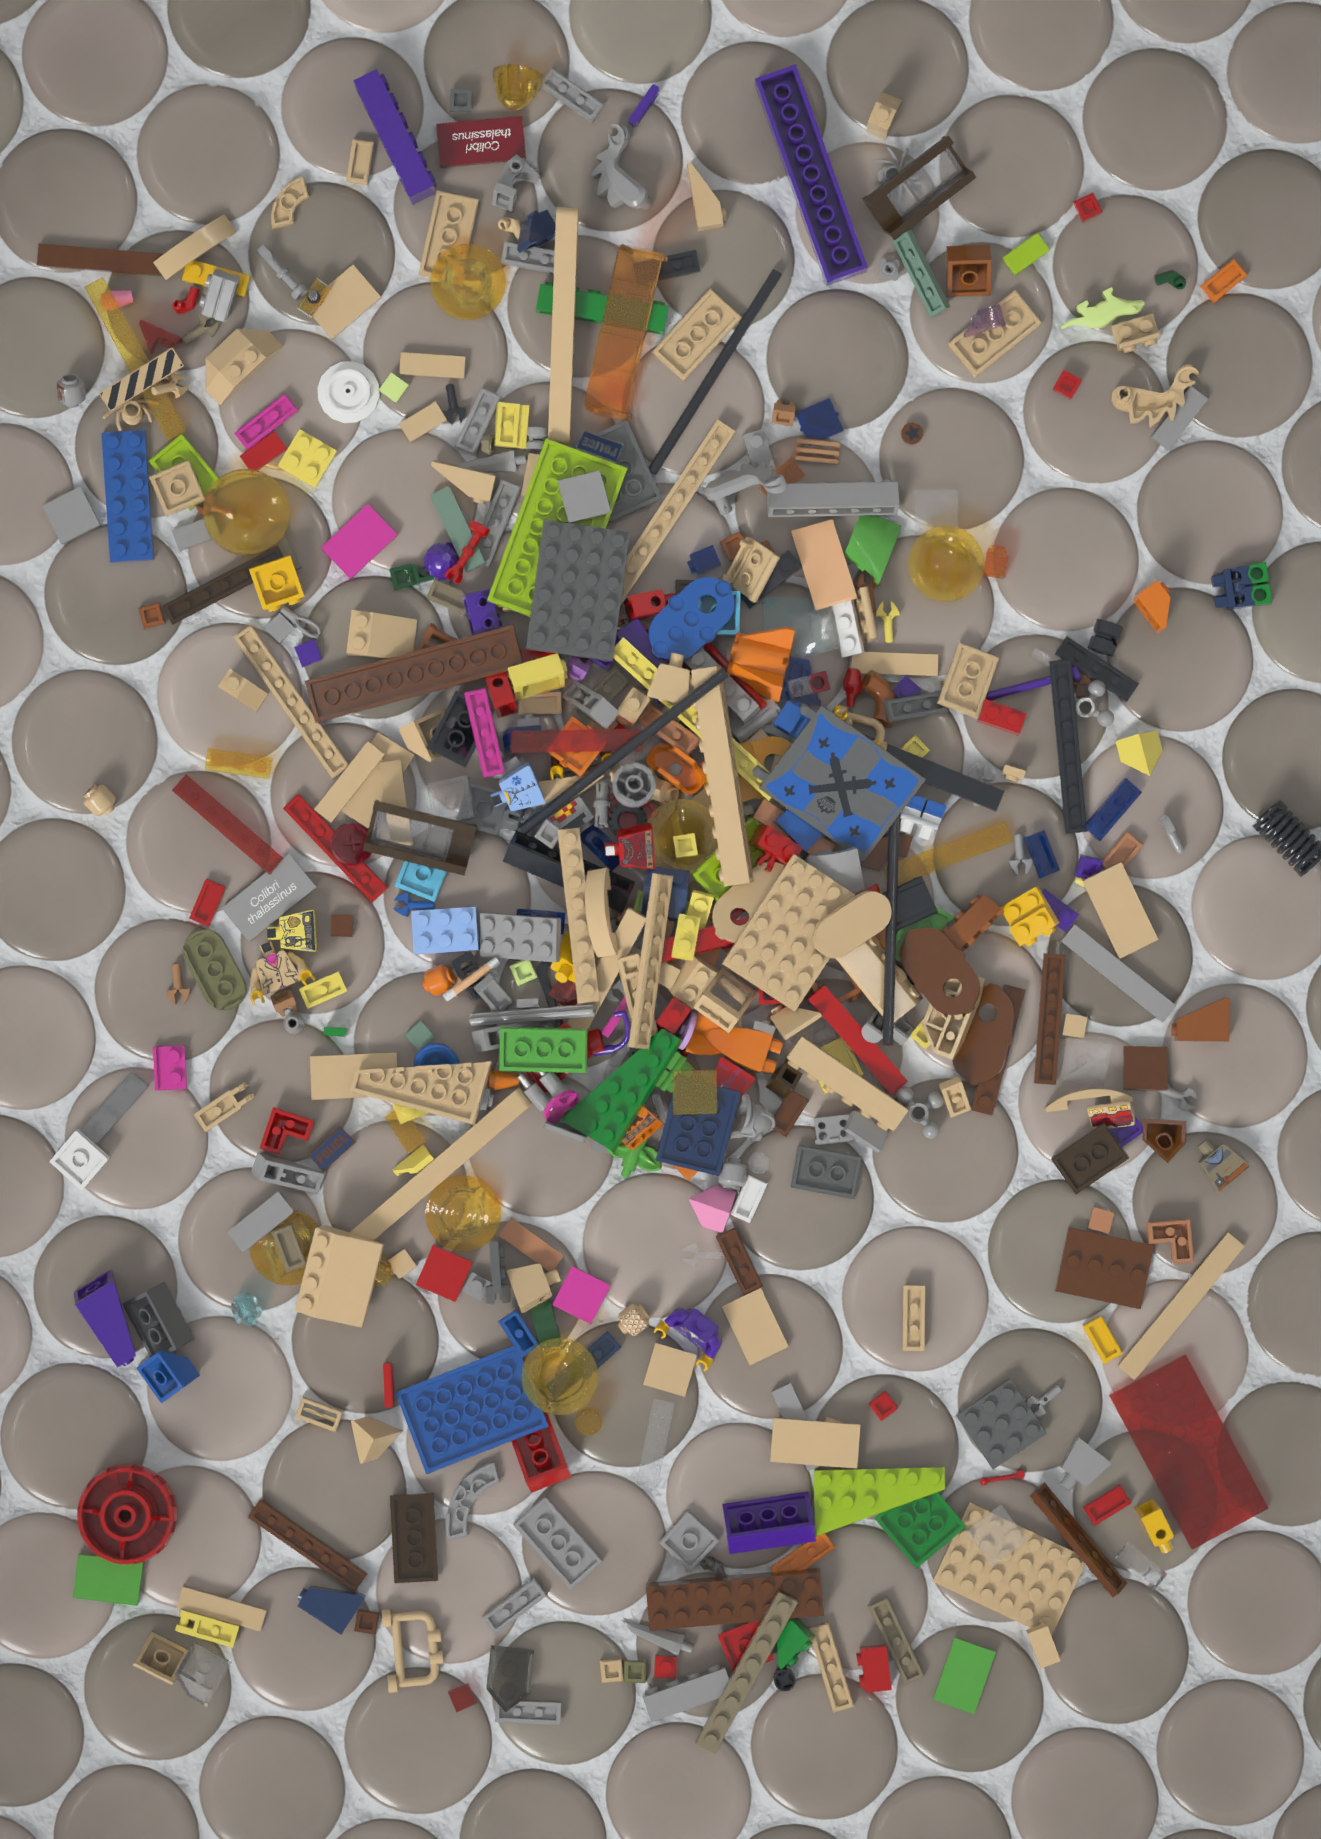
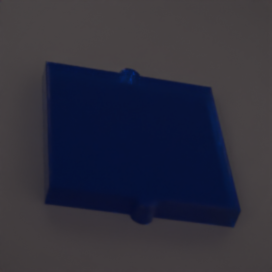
M830 398L795 413L801 426L800 431L804 433L805 438L824 440L844 431L838 418L839 413L835 411Z

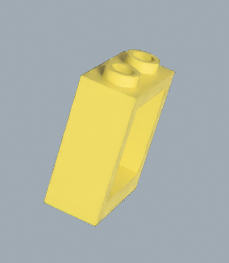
M558 653L508 667L509 683L515 701L565 687V679H568L564 659L560 660Z

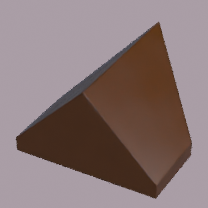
M1143 1119L1142 1140L1168 1163L1186 1143L1187 1121Z

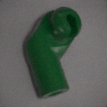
M1174 270L1154 275L1157 286L1168 283L1179 290L1184 289L1186 286V279Z

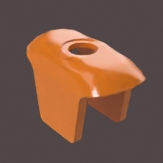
M659 743L650 750L647 756L648 766L683 793L692 795L702 787L705 780L704 771L695 760L676 746ZM673 763L681 765L682 772L680 775L674 776L670 773L669 767Z

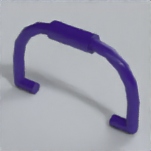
M626 1010L614 1012L615 1017H623L626 1030L624 1039L617 1045L605 1046L604 1051L593 1054L594 1056L615 1053L616 1050L623 1048L628 1043L631 1026Z

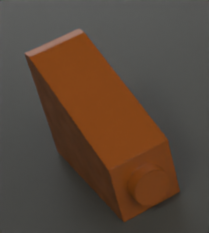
M1222 998L1176 1018L1175 1023H1171V1036H1175V1041L1229 1042L1230 998Z

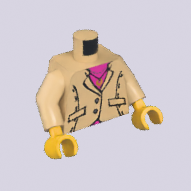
M272 941L260 945L264 958L257 960L256 965L252 968L250 999L253 1005H255L254 1001L257 998H260L263 1004L265 1003L263 996L300 981L307 986L306 979L311 977L315 981V977L309 971L305 961L299 956L285 950L276 953Z

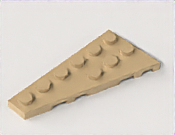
M492 1062L356 1070L350 1091L475 1125Z

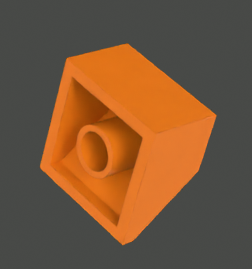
M1156 580L1136 595L1132 601L1159 634L1167 626L1170 604L1168 593H1170V590L1164 582L1159 583Z

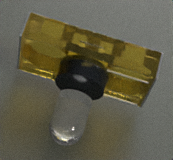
M316 278L298 304L297 309L312 318L331 291V287Z

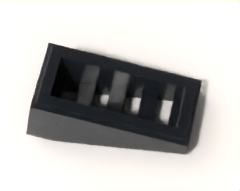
M471 951L451 961L461 981L469 976H465V972L472 968L475 971L480 968ZM470 960L471 964L465 966L462 969L460 968L459 965ZM485 975L465 989L470 1000L474 1001L481 997L476 991L474 992L473 988L485 978Z

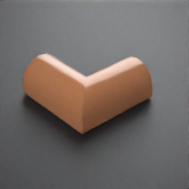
M1191 1219L1146 1223L1148 1244L1170 1242L1172 1264L1194 1262Z

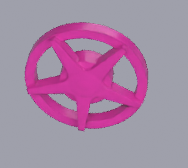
M567 1090L558 1094L545 1107L543 1112L544 1118L548 1122H560V1119L579 1103V1094L575 1090Z

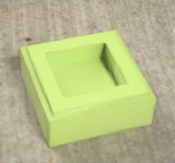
M390 373L379 391L397 403L409 385L393 373Z
M522 960L509 966L518 986L538 978L531 960Z

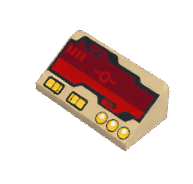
M1130 1101L1087 1107L1093 1129L1104 1122L1109 1128L1135 1125V1110Z

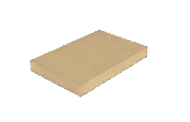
M352 265L330 283L329 287H326L319 293L321 297L319 303L311 304L308 302L304 308L311 313L310 315L333 340L378 302L381 296L358 269Z
M959 642L937 704L977 719L999 657Z
M761 1288L722 1306L749 1365L789 1347Z

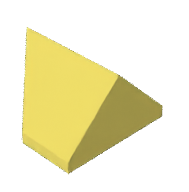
M1158 730L1115 741L1120 762L1149 776L1151 775L1163 752Z

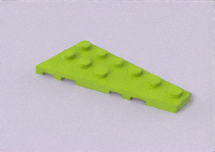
M945 1467L814 1471L815 1537L945 1490Z

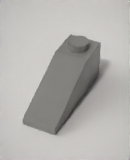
M576 680L573 681L561 696L605 729L615 721L616 716L620 713L604 697Z
M518 1022L472 1032L475 1052L480 1053L500 1049V1027H535L536 1024H541V1022Z
M261 1152L257 1153L251 1170L252 1174L260 1181L318 1194L324 1177L323 1172Z

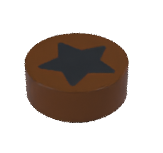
M914 422L907 423L901 431L902 440L909 445L919 443L923 436L921 426Z

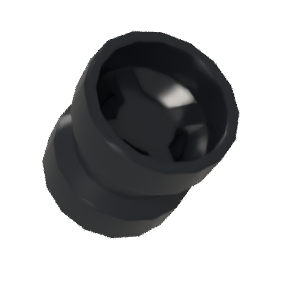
M779 1668L774 1673L773 1679L777 1689L785 1692L794 1687L796 1679L794 1672L790 1668Z

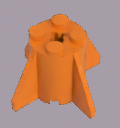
M782 627L749 634L737 632L727 672L748 683L766 699L779 703L785 673L794 645L795 629Z

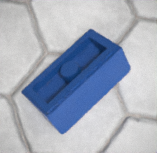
M517 1310L512 1311L498 1321L521 1358L540 1346Z

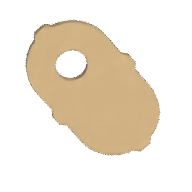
M767 862L762 863L761 866H755L752 869L754 882L732 885L718 899L713 909L712 920L715 934L719 939H725L732 943L737 941L785 865L774 862L771 872L764 870ZM736 908L745 909L749 914L748 922L741 926L735 925L730 919L731 912Z

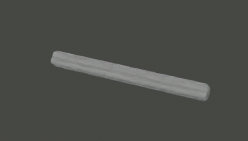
M594 1004L471 1013L469 1015V1023L471 1026L593 1017L596 1010Z

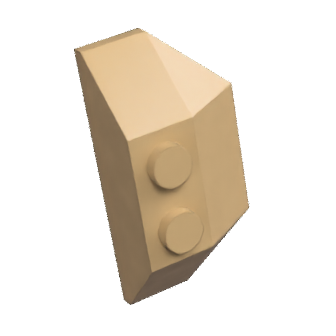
M237 328L206 357V391L221 406L281 350L283 345L268 330Z
M978 976L980 993L974 1010L969 1014L946 1015L937 1011L931 1004L929 1005L922 1022V1027L933 1053L954 1060L965 1041L980 1003L985 982L984 978ZM950 979L945 983L944 992L948 997H957L961 993L962 985L959 980Z

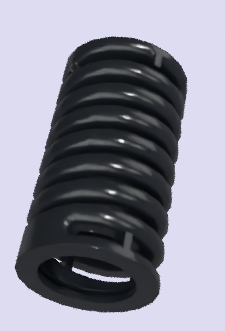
M1278 800L1254 822L1252 827L1262 836L1273 829L1265 837V840L1270 842L1279 835L1271 843V847L1276 848L1283 842L1276 850L1277 853L1282 854L1288 849L1282 856L1284 860L1289 859L1295 854L1288 861V864L1293 866L1297 863L1293 869L1302 877L1321 860V841H1315L1316 836L1310 834V830L1304 828L1302 822H1298V817L1293 816V812L1287 810V806L1281 800ZM1270 819L1269 822H1267L1263 827H1261L1262 824H1264L1266 821Z

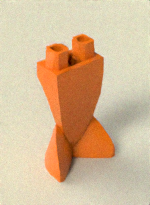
M698 1012L696 1025L685 1052L696 1055H715L721 1053L750 1071L759 1074L761 1072L773 1074L777 1062L766 1059L768 1051L780 1055L783 1042L773 1038L772 1034L747 1028L733 1027L728 1033Z

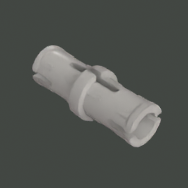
M606 782L596 783V801L593 807L595 808L594 826L598 828L608 827V812L611 808V803L609 802L610 784Z

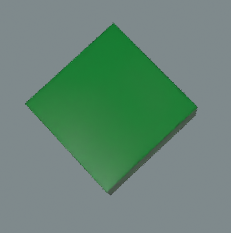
M324 1027V1035L346 1037L347 1028Z

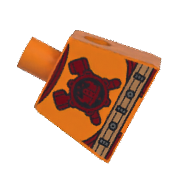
M643 1105L622 1141L626 1147L634 1151L661 1128L664 1123Z

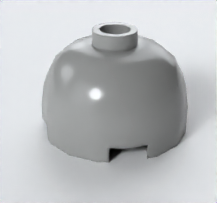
M639 763L621 766L615 773L612 782L613 794L617 801L630 808L641 807L653 797L656 788L652 771Z

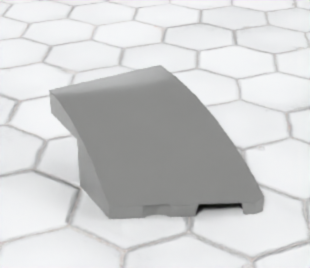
M856 847L847 848L835 853L825 849L807 855L806 862L852 893L865 889L858 849Z

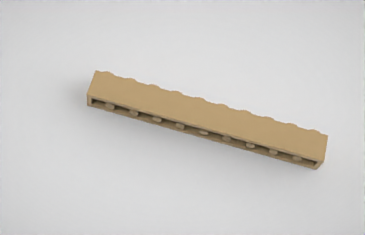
M721 666L691 670L692 675L689 676L691 688L695 690L722 669ZM723 681L694 703L693 706L698 712L696 727L698 731H701L702 738L699 740V747L701 753L704 752L705 761H703L702 766L704 774H707L708 777L706 792L711 797L712 803L709 805L710 816L714 817L715 823L712 831L714 839H717L718 842L716 857L721 862L719 877L720 881L724 882V886L754 882Z

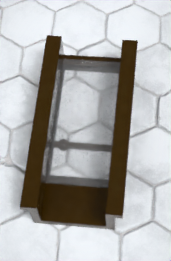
M943 136L940 141L868 196L862 198L883 231L890 235L894 241L977 178L972 170L965 167L951 146L954 142L950 136Z
M375 800L363 851L465 876L477 825Z

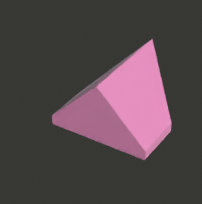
M715 1185L689 1198L703 1227L723 1233L736 1191L723 1189L721 1186Z

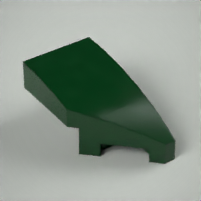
M407 564L389 569L394 591L434 580L433 576L418 568L415 564Z

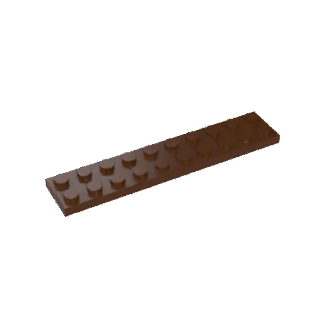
M514 625L306 680L305 684L315 723L508 672V667L522 664L523 659Z

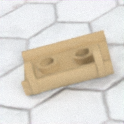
M746 537L745 540L740 541L739 545L741 547L727 574H723L721 579L727 581L733 588L748 597L750 601L756 603L780 556L755 539Z
M862 587L856 592L857 599H854L864 644L875 640L878 636L868 587Z

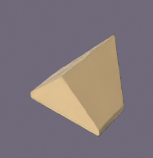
M369 1416L351 1421L360 1464L378 1459L403 1431Z

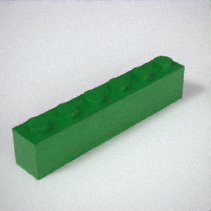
M545 282V285L540 284L536 313L552 315L554 282ZM576 287L575 320L664 335L668 314V306H664V302L653 300L652 303L643 302V299L639 297L624 299L620 294L609 293V296L601 295V291L588 289V292L579 291L580 288Z

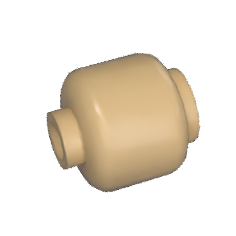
M94 784L83 795L85 797L84 805L95 816L103 814L107 816L115 809L113 804L116 797L105 785L97 786Z

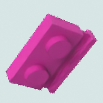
M185 1045L153 1047L155 1091L187 1089Z

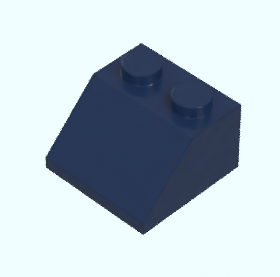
M662 867L646 869L641 914L647 916L652 873L673 876L667 919L678 920L679 914H685L690 871Z

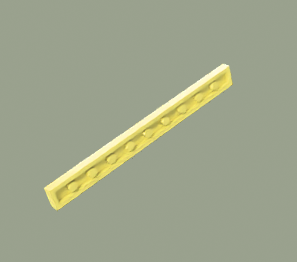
M623 637L614 647L613 658L649 690L657 668ZM658 699L668 709L677 704ZM692 705L680 714L678 718L701 738V731H698L696 727L698 712ZM732 738L737 772L769 801L772 797L759 789L763 781L755 777L752 771L756 765H759L766 772H770Z

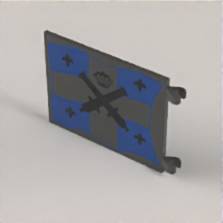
M803 703L799 710L810 719L770 773L766 772L759 765H756L752 772L755 777L763 781L759 786L760 790L844 849L856 847L859 859L864 862L926 781V778L823 705H820L817 711H815L809 705Z

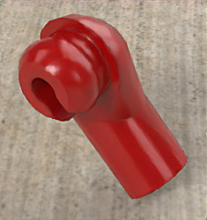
M190 287L187 298L179 301L175 300L172 303L173 310L178 314L193 310L196 306L200 290Z

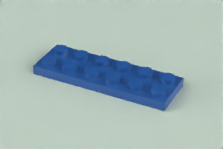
M145 430L101 433L110 563L154 560Z

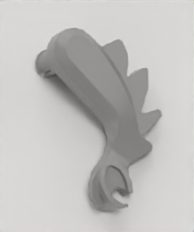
M612 124L611 126L618 131V134L616 136L608 134L610 146L597 156L601 163L591 173V176L596 179L600 177L597 185V195L602 198L608 193V202L613 208H617L625 203L634 209L643 208V210H648L652 207V199L648 197L647 190L626 173L619 164L621 152L629 141V130L624 125L621 127L617 124Z
M762 461L757 468L749 464H742L740 471L729 470L723 472L722 477L708 483L704 492L708 500L715 501L719 514L727 515L725 509H727L728 513L733 510L727 499V496L755 484L763 485L765 490L770 493H782L788 489V486L782 474L775 475L776 472L773 466L767 468L764 461Z

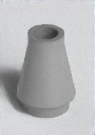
M290 1013L283 1021L284 1029L290 1034H298L304 1029L305 1020L298 1013ZM294 1019L297 1024L292 1028L289 1022Z

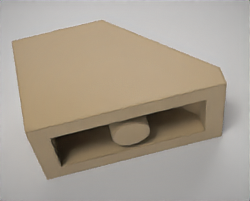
M231 669L228 670L218 686L221 690L255 712L258 711L268 693Z

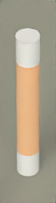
M494 957L443 994L444 999L448 1002L500 964L498 959Z

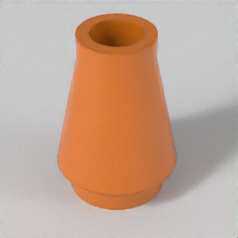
M493 1069L489 1073L487 1087L493 1088L494 1091L519 1086L517 1078L519 1073Z

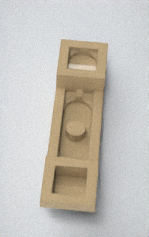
M224 214L181 241L153 263L164 279L168 280L217 244H221L233 236L237 231Z
M401 759L379 762L384 803L408 808ZM386 813L390 841L409 846L413 845L409 819Z
M609 868L587 871L586 918L590 939L597 958L618 955L616 933L611 932L607 890H611Z
M639 953L617 958L631 1022L640 966ZM653 1018L651 1037L658 1033L655 1018Z
M1086 1089L1063 1095L1044 1107L1045 1112L1068 1110L1067 1101L1108 1096L1109 1103L1124 1101L1133 1102V1098L1113 1090Z

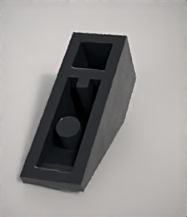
M787 550L780 556L757 602L750 601L742 593H740V597L751 609L800 571L802 566L793 554Z

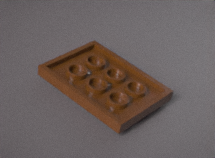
M1068 1227L1055 1291L1141 1309L1154 1245Z

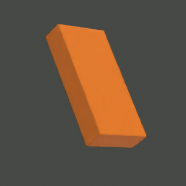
M1233 259L1202 284L1200 288L1215 303L1247 277V273Z

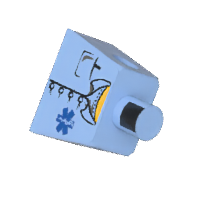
M529 761L499 780L501 790L490 795L495 807L507 802L511 811L545 803L544 795Z

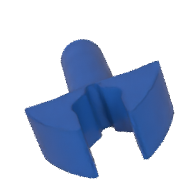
M404 893L396 897L394 901L402 900L408 906L402 909H393L399 914L408 917V912L411 909L434 910L435 903L432 901H412L408 898L409 893Z

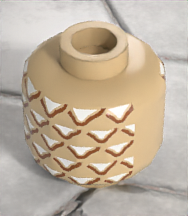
M631 1304L618 1314L620 1322L617 1325L624 1334L629 1333L632 1336H636L649 1326V1319L651 1317L641 1304L639 1306Z

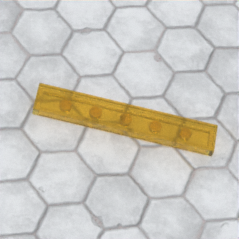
M1002 822L899 861L898 885L913 880L915 877L929 874L1013 842L1006 823ZM885 866L883 869L887 877V866Z

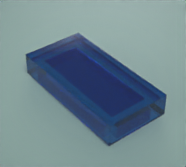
M1045 830L1024 838L1039 878L1060 871Z

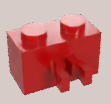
M759 825L749 841V844L763 852V855L757 858L755 864L761 866L763 861L767 860V866L764 869L766 872L772 871L774 861L786 866L793 854L799 856L803 849L770 825Z

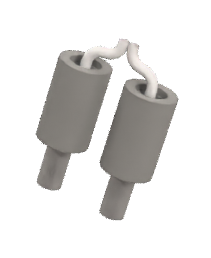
M539 1072L542 1076L539 1079L553 1097L568 1090L554 1072ZM523 1073L520 1074L517 1078L526 1088L524 1094L539 1112L543 1111L551 1099L536 1082L532 1084Z

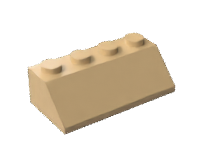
M873 936L851 952L836 959L883 1016L885 950L879 944L877 937ZM895 965L894 1023L923 999L914 985L907 979L906 973L898 968L897 965Z

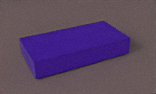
M652 84L630 116V125L637 127L659 95V87Z

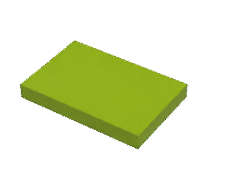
M180 434L149 460L158 473L190 460L205 498L223 485V482L183 434ZM199 504L189 507L188 509L191 511Z

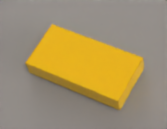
M1101 1315L1082 1326L1103 1364L1123 1354Z

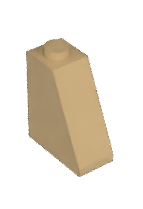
M882 92L868 120L866 133L886 140L902 100Z

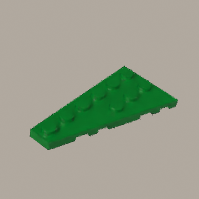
M664 1029L660 1030L650 1039L649 1049L640 1048L560 1120L615 1153L682 1043V1040Z

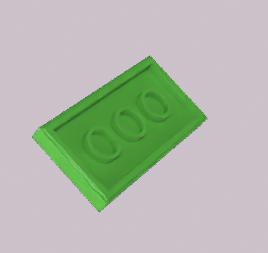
M500 1027L499 1071L587 1073L588 1029Z

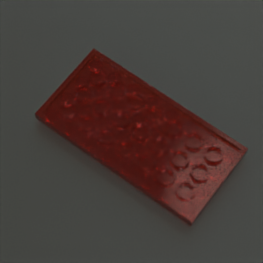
M1186 1354L1109 1395L1192 1550L1269 1509Z

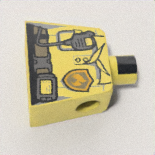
M315 910L279 917V927H267L268 940H280L281 948L317 952Z

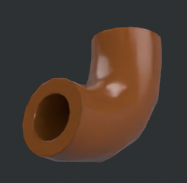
M870 670L862 681V689L867 691L875 701L876 708L873 718L880 721L885 728H892L894 722L887 723L883 701L896 699L895 693L886 679L874 670Z

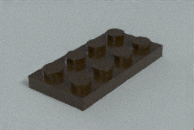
M434 1493L390 1495L394 1583L438 1581Z

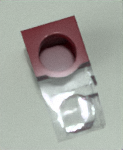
M826 671L787 681L791 698L831 690Z

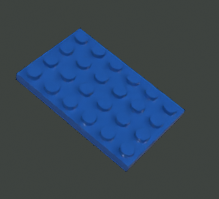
M514 1346L395 1392L426 1474L549 1427L523 1358H521Z

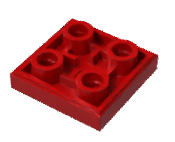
M432 1245L416 1286L456 1302L473 1262Z

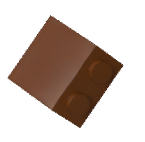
M990 245L946 246L947 297L991 295L992 259Z

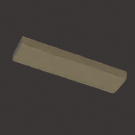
M888 1596L869 1604L870 1612L904 1684L907 1685L924 1677L925 1675Z

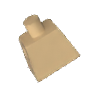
M671 653L669 665L659 664L647 697L678 703L689 694L690 670L682 668L684 655Z
M635 685L618 708L620 713L616 716L615 721L631 731L653 698L647 697V692Z
M541 1264L506 1270L521 1313L552 1297L549 1286L561 1281L557 1269L544 1273Z

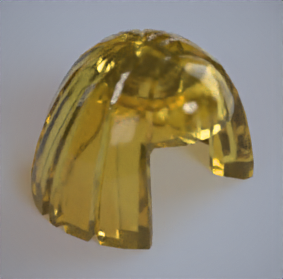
M504 64L493 69V82L500 103L510 110H520L528 106L538 94L543 83L544 76L540 71L524 65L519 67L518 64H508L507 66Z

